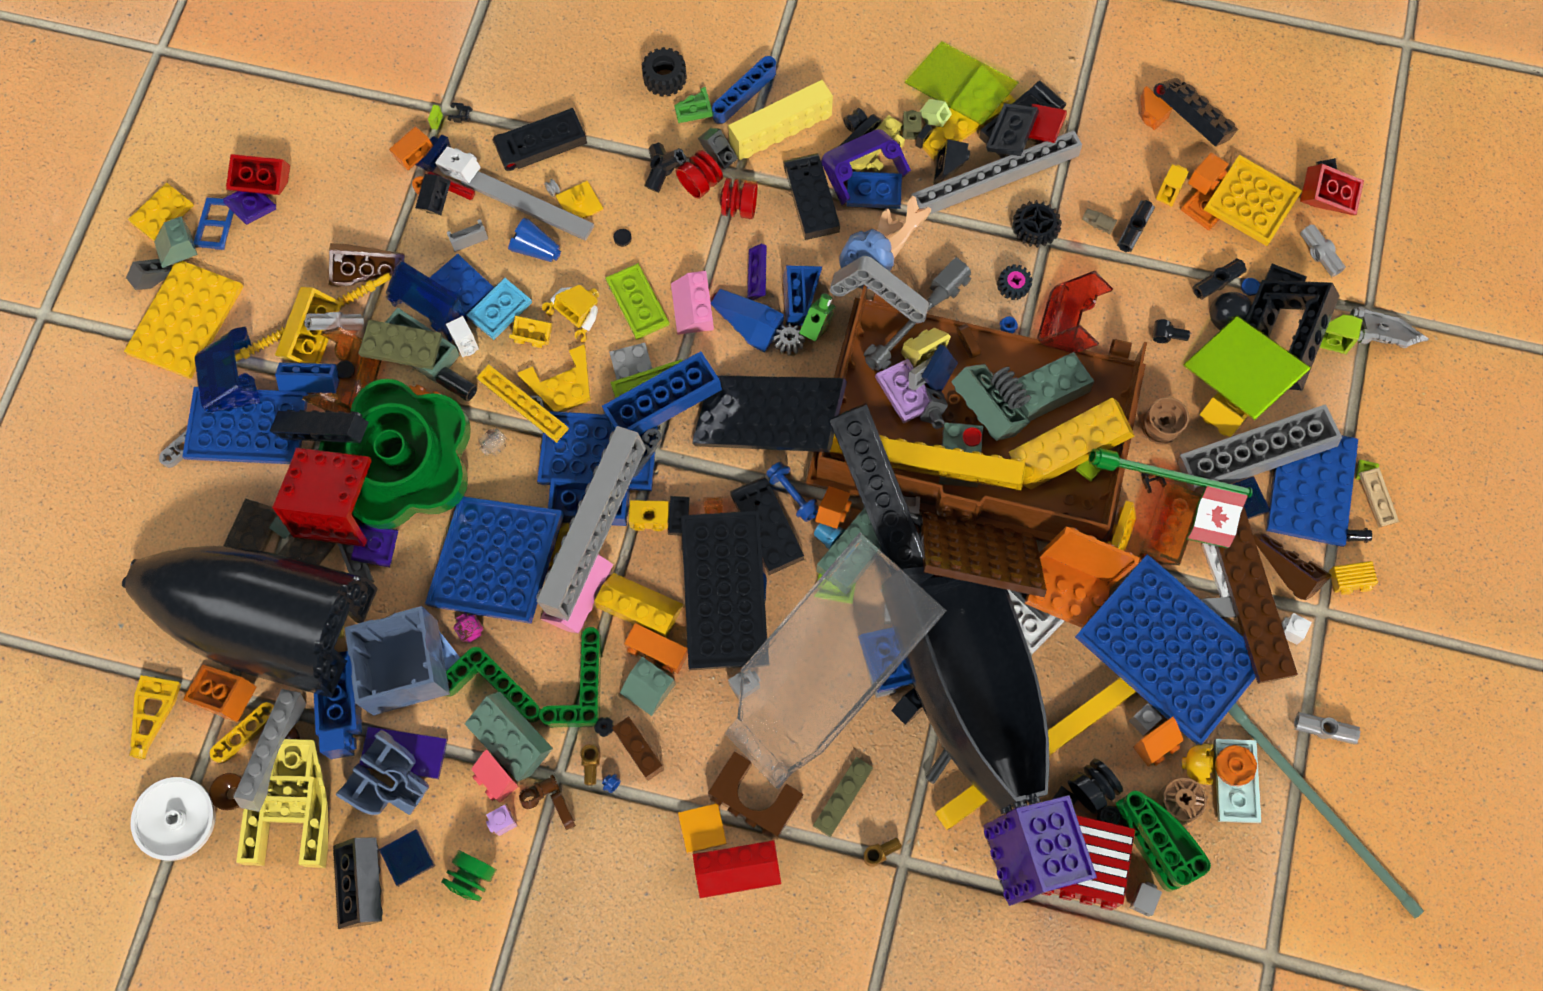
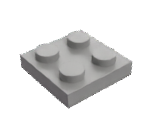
M645 343L609 351L617 380L652 369Z

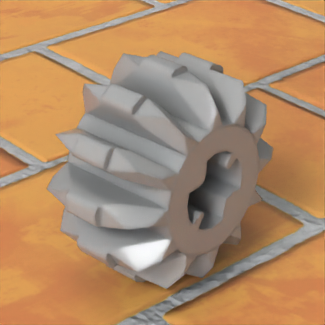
M790 323L788 327L782 325L781 330H776L775 348L780 349L781 354L787 351L789 356L791 351L797 354L798 349L803 348L805 337L799 333L800 330H798L797 325L793 328Z

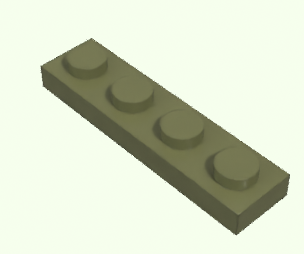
M858 757L854 759L814 823V828L831 838L873 770L872 766Z

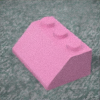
M706 271L687 273L671 283L677 335L714 330Z

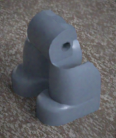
M381 729L375 735L376 739L361 756L360 760L380 773L391 777L395 781L393 787L372 776L368 769L358 763L353 768L350 778L337 791L336 796L356 809L370 815L381 814L389 802L408 815H411L429 789V784L410 771L416 762L414 756L405 747L394 741L391 735Z

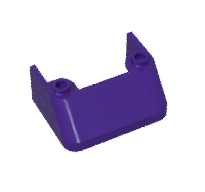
M874 130L823 155L822 165L841 206L850 199L843 183L853 173L849 162L881 149L886 158L893 160L898 173L902 174V178L911 171L899 144L883 130Z

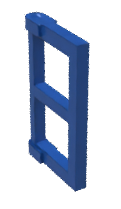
M206 197L194 245L200 248L224 250L234 213L229 209L226 221L207 220L211 205H226L223 203V199ZM205 226L224 227L220 242L201 241Z

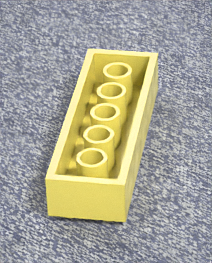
M820 80L728 125L729 144L739 160L749 158L754 153L760 150L763 151L774 143H780L784 138L796 135L799 131L810 128L821 120H827L832 115L833 95L823 80Z

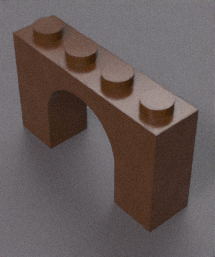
M734 751L708 792V795L711 797L710 801L719 807L721 804L728 808L727 812L735 817L740 815L745 818L744 822L750 827L755 828L757 826L763 830L762 834L766 837L778 839L803 799L804 794L785 784L776 801L769 808L760 811L747 808L738 797V789L751 768L752 762Z

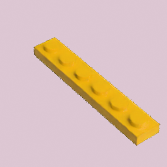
M489 364L476 377L478 381L556 443L568 431L569 428Z

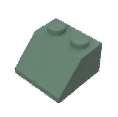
M182 216L171 219L163 224L154 241L162 268L198 255L191 232Z
M641 657L627 677L620 694L652 716L676 684L673 678L644 657Z

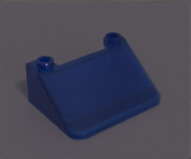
M247 327L232 329L195 355L200 401L203 410L215 412L261 403L255 379L246 373L238 376L235 350L243 347L248 348V345L252 346Z

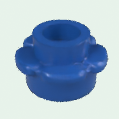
M1008 316L1000 321L1001 331L1014 333L1015 329L1018 328V324L1013 317Z
M617 774L606 776L602 782L604 791L613 793L618 788L621 780L617 778Z

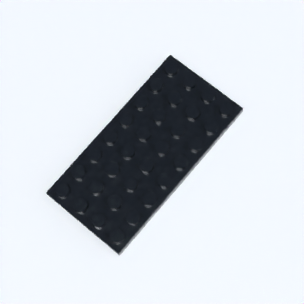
M717 375L722 390L703 401L692 444L700 447L830 452L835 433L829 418L840 413L847 381L844 378Z
M759 511L682 515L689 671L768 666L769 657Z

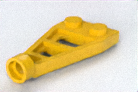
M140 675L134 694L131 750L129 756L146 759L150 745L176 703L181 687L180 682ZM148 698L162 701L161 708L154 716L146 715L144 712L145 701ZM142 720L153 721V726L148 735L139 733Z

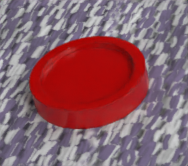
M970 427L963 432L962 439L967 446L975 447L980 444L982 434L979 429Z

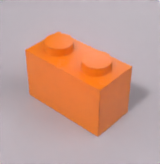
M415 126L389 150L395 160L409 171L431 152L434 146L430 139Z
M1210 153L1194 171L1188 184L1206 195L1210 190H1215L1219 184L1218 180L1222 181L1228 173L1226 169L1229 164L1215 154Z
M829 486L819 506L815 522L837 529L840 522L844 523L847 512L850 510L852 502L849 501L851 493Z

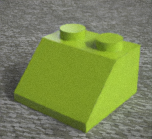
M1344 314L1330 321L1319 348L1347 354L1359 339L1363 319L1357 318L1354 315Z

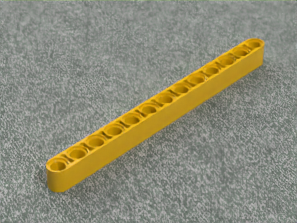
M1119 678L1048 730L1049 756L1134 695L1136 691L1122 678ZM972 785L935 812V815L945 829L949 830L989 800Z

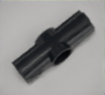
M1147 200L1140 201L1117 244L1120 250L1132 252L1155 209L1152 202Z
M1237 258L1224 267L1217 268L1213 274L1193 286L1194 294L1197 298L1203 300L1215 291L1222 290L1228 283L1247 271L1245 263Z

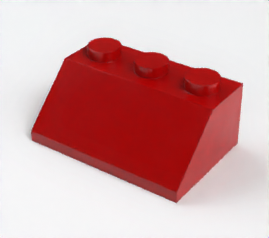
M230 154L226 190L280 195L288 183L290 164L283 159Z

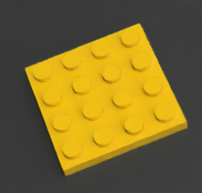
M1239 155L1204 210L1263 245L1268 246L1302 190Z

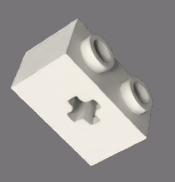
M446 147L435 162L443 174L466 183H470L481 168L473 154L464 153L458 148Z
M463 316L446 324L462 358L470 356L479 350Z

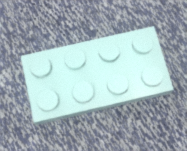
M1215 739V759L1218 753L1225 747L1239 745L1249 749L1257 762L1254 779L1248 784L1239 787L1230 786L1223 782L1215 770L1218 822L1261 823L1257 741Z

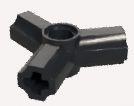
M658 142L651 144L649 147V154L652 159L650 166L652 169L644 185L646 188L657 193L660 192L666 176H669L675 167L686 162V156L682 149L677 148L667 154L663 144Z

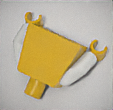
M581 285L560 288L550 299V303L545 302L542 304V310L546 311L549 308L546 314L551 316L554 314L555 308L576 327H582L581 330L575 332V338L577 339L579 335L583 334L581 343H584L587 340L585 333L591 329L597 317V298L599 293L595 288L587 291Z

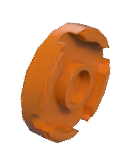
M1239 745L1225 747L1218 753L1215 759L1217 775L1230 786L1239 787L1246 785L1256 775L1257 762L1255 756L1245 747Z

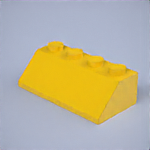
M300 287L275 356L290 363L320 364L331 332H326V330H307L304 319L306 314L339 312L342 302L315 288Z
M615 573L604 582L594 600L596 608L633 625L636 623L665 638H668L684 605Z

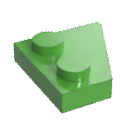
M706 87L701 88L699 94L695 96L690 95L686 100L674 105L678 123L713 117Z

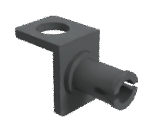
M927 388L926 393L929 403L921 414L920 420L931 423L935 429H940L944 425L942 414L948 404L942 392ZM932 394L937 395L940 399L935 398Z

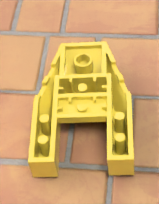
M284 739L273 765L268 794L260 812L248 809L243 810L237 863L265 866L270 822L304 823L299 865L326 868L328 854V801L315 740Z

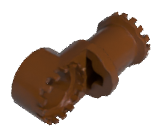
M554 775L539 783L535 782L534 786L525 789V791L522 790V793L520 792L519 800L523 808L532 809L538 805L539 800L543 799L545 795L554 791H560ZM527 797H534L532 800L524 801Z

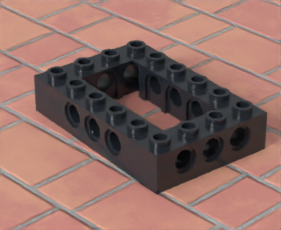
M1262 280L1245 320L1248 325L1269 339L1280 309L1305 310L1302 319H1299L1298 329L1292 337L1293 341L1287 352L1307 365L1309 369L1288 388L1289 390L1303 391L1340 297L1332 282Z

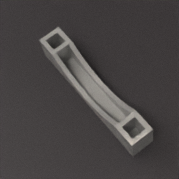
M281 689L233 796L240 808L260 812L268 794L271 772L278 751L289 731L299 722L306 706L300 692Z

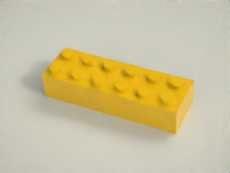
M1112 397L1009 451L1011 458H1018L1025 462L1026 470L1023 485L1031 490L1088 461L1092 449L1103 448L1109 450L1135 437L1119 402Z

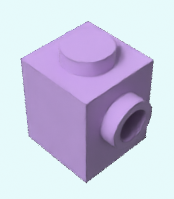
M506 805L486 814L488 817L486 824L490 832H495L498 836L517 827Z

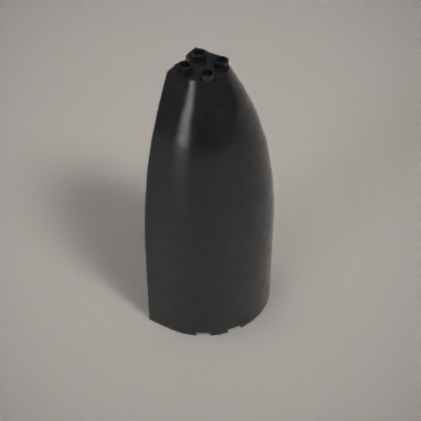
M224 546L187 547L162 552L139 560L134 559L130 564L127 576L122 581V587L126 588L127 594L158 627L188 649L236 671L329 698L333 697L347 663V660L334 649L345 620L349 615L356 623L364 622L378 589L372 581L365 577L275 553Z
M923 567L900 570L882 585V593L914 689L942 746L959 770L981 794L1000 810L1001 815L1012 811V808L1016 809L1028 806V804L1032 805L1041 802L1040 798L1048 794L1049 737L1046 712L1031 653L1008 590L944 576L930 578L934 574L925 573Z

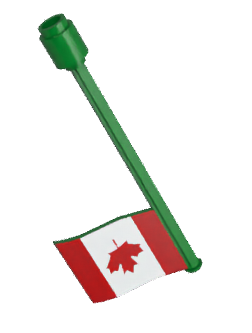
M1103 448L1092 449L1089 454V463L1096 468L1113 471L1115 468L1121 467L1205 487L1197 504L1192 528L1186 539L1223 548H1229L1236 535L1241 510L1246 499L1252 496L1253 491L1251 487L1245 488L1121 459L1117 452Z

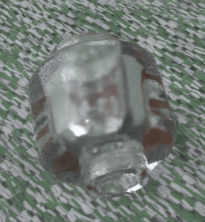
M497 428L495 430L488 429L479 438L478 442L481 446L479 450L486 456L489 454L494 457L498 456L507 446L505 441L507 437Z

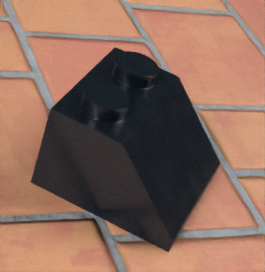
M948 139L939 148L934 185L942 182L968 161L970 156V150H968L969 143Z

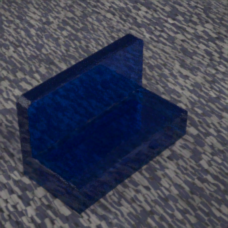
M441 135L438 139L433 136L430 139L433 147L416 166L427 172H433L437 167L435 163L446 147L451 148L448 137Z

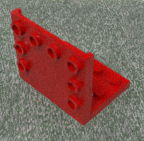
M296 448L272 507L290 534L296 538L365 547L367 539L351 514L370 467V457Z

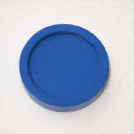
M1247 278L1242 282L1241 290L1248 296H1254L1257 294L1260 283L1254 278Z

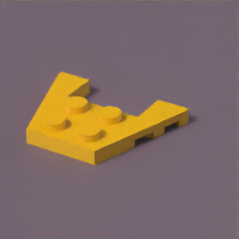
M584 344L569 350V354L576 367L540 382L533 366L517 373L519 378L541 397L543 402L554 412H565L591 400Z

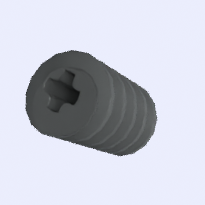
M1005 367L993 375L991 383L995 385V389L999 391L1000 396L1003 397L1004 402L1007 403L1010 409L1020 408L1030 401L1031 396H1025L1027 390H1021L1023 384H1017L1019 379L1017 377L1013 378L1015 373L1013 371L1007 373L1010 367Z

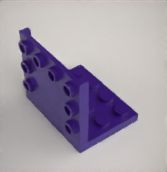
M1070 796L1016 808L983 825L984 835L991 849L990 854L996 864L997 876L1003 886V895L1009 906L1048 891L1097 878Z

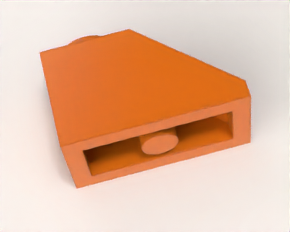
M1146 86L1141 95V119L1147 126L1155 130L1169 118L1173 108L1160 97H1157Z

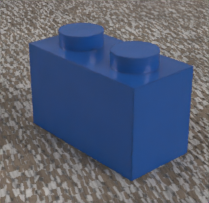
M345 729L318 732L320 753L329 759L355 756L354 750L357 749L356 738H353V735Z

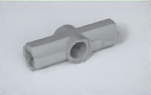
M1311 224L1301 231L1300 235L1310 247L1312 258L1316 262L1320 261L1331 277L1338 275L1346 268L1335 253L1336 248L1333 242L1325 239L1315 225Z
M342 312L306 314L304 323L307 330H326V332L362 330L364 319L361 314H342Z
M1298 712L1294 721V730L1317 735L1321 739L1329 738L1356 745L1360 738V727L1337 722L1333 718H1321ZM1324 724L1330 727V733L1324 730Z

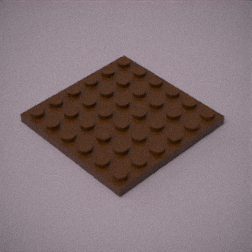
M922 512L920 522L923 568L925 573L1045 597L1047 589L1036 537H1033V534L1029 532L1018 533L1010 528H996L991 524H977L972 520L964 522L953 516H939L934 512Z

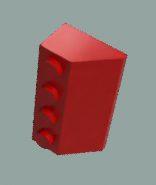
M775 840L692 854L700 899L781 885Z

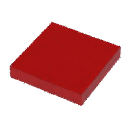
M1032 104L1031 107H1037L1039 113L1029 138L1055 143L1067 116V110Z

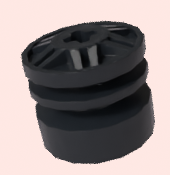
M1094 758L1090 765H1086L1083 768L1086 775L1078 772L1067 782L1081 804L1090 812L1097 814L1107 806L1105 797L1108 800H1114L1116 798L1115 795L1123 792V787L1115 774L1103 762Z

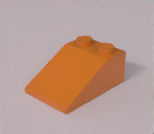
M202 665L183 700L225 719L238 722L257 686L243 677Z

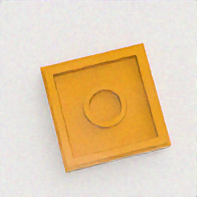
M712 804L678 812L687 854L727 844L718 805Z

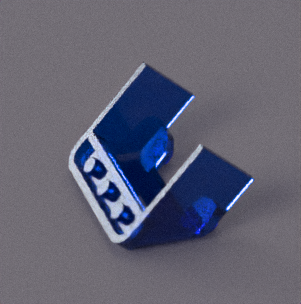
M399 261L388 284L386 298L394 307L403 302L427 317L432 323L430 326L437 332L442 331L447 341L451 342L452 337L446 324L461 316L464 317L466 322L468 321L459 298L453 292L407 263Z

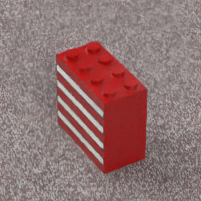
M1076 815L1097 878L1048 891L1041 895L1051 896V894H1057L1059 899L1071 901V899H1078L1080 904L1088 906L1099 904L1101 909L1113 911V909H1117V907L1124 904L1135 829Z

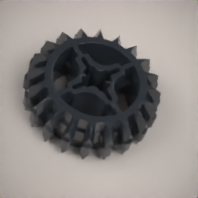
M1037 200L1034 204L1029 201L1027 205H1021V208L1016 210L1012 223L1014 234H1018L1017 239H1023V244L1028 242L1029 247L1033 244L1037 248L1040 244L1044 247L1047 243L1051 244L1054 239H1057L1062 224L1060 214H1056V208L1051 209V204L1046 206L1044 201L1039 204Z

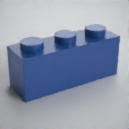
M279 362L275 373L279 391L336 393L339 383L336 364Z

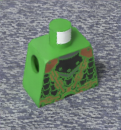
M822 294L821 298L811 305L799 332L815 342L828 330L836 308L835 305L831 304L832 297L830 295Z

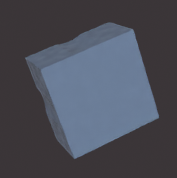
M422 606L394 613L383 619L369 620L345 627L347 649L352 663L351 677L355 704L370 714L377 715L450 694L438 620Z

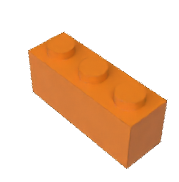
M636 623L624 643L629 654L635 657L640 655L653 665L657 663L662 666L664 671L670 674L673 672L678 674L688 656V648Z

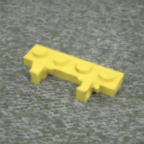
M888 115L877 129L886 132L899 144L900 148L904 146L905 139L899 133L903 128V124ZM881 149L849 162L853 172H864L865 169H872L876 173H880L883 169V163L877 159V156L882 152Z

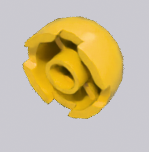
M1197 744L1192 746L1188 750L1187 757L1182 758V769H1186L1188 777L1199 784H1213V778H1210V773L1214 772L1215 765L1214 751H1211L1213 744Z

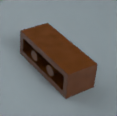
M629 716L612 727L614 733L647 782L664 771L662 764Z

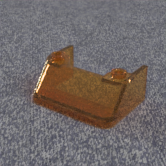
M341 327L322 331L321 335L336 342L334 349L336 357L341 361H350L355 367V373L349 379L340 378L336 394L331 392L323 394L319 392L303 396L302 400L325 411L350 413L353 401L360 390L377 380L382 360L361 357L359 350L363 339Z

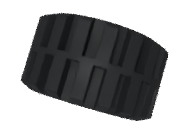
M661 47V50H658V48L654 49V52L650 51L648 56L644 57L642 74L644 85L649 92L652 91L654 95L659 94L661 97L664 95L668 97L672 93L674 95L677 94V90L681 91L687 79L686 64L683 56L679 55L678 51L673 52L672 48L667 50L665 47ZM664 69L672 71L666 75L657 74L658 71Z

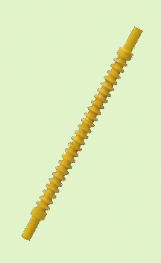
M386 273L373 281L369 280L366 282V285L361 284V288L356 287L357 290L352 289L351 293L347 292V295L343 294L342 298L338 297V301L342 302V306L345 307L344 304H349L350 301L354 302L355 298L358 300V297H363L364 293L368 294L369 291H375L376 287L392 278L389 273ZM281 327L280 331L277 329L276 333L272 332V335H267V338L262 337L261 341L253 342V345H248V348H241L240 352L223 360L224 364L228 367L243 358L248 359L251 354L255 355L256 351L260 352L259 350H264L265 346L269 347V344L274 345V341L279 342L285 328Z

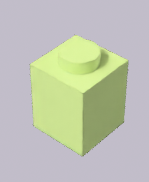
M929 99L920 110L926 124L943 127L952 115L945 101Z

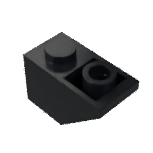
M913 688L905 694L891 710L905 725L923 710L915 689Z

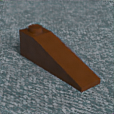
M330 243L329 285L350 286L354 285V283L366 282L381 277L386 273H389L390 276L403 273L405 254L349 244Z
M1262 532L1253 535L1260 551L1297 598L1307 600L1313 597L1331 578L1332 575L1312 561L1306 563L1298 557V553L1284 550L1281 543Z

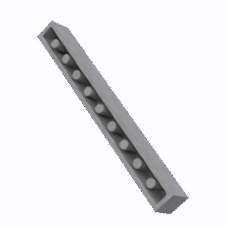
M1071 131L1057 137L1055 143L1043 142L1023 150L1021 156H1007L912 193L911 196L916 198L919 209L929 207L931 208L930 214L1078 157L1082 143L1076 132Z

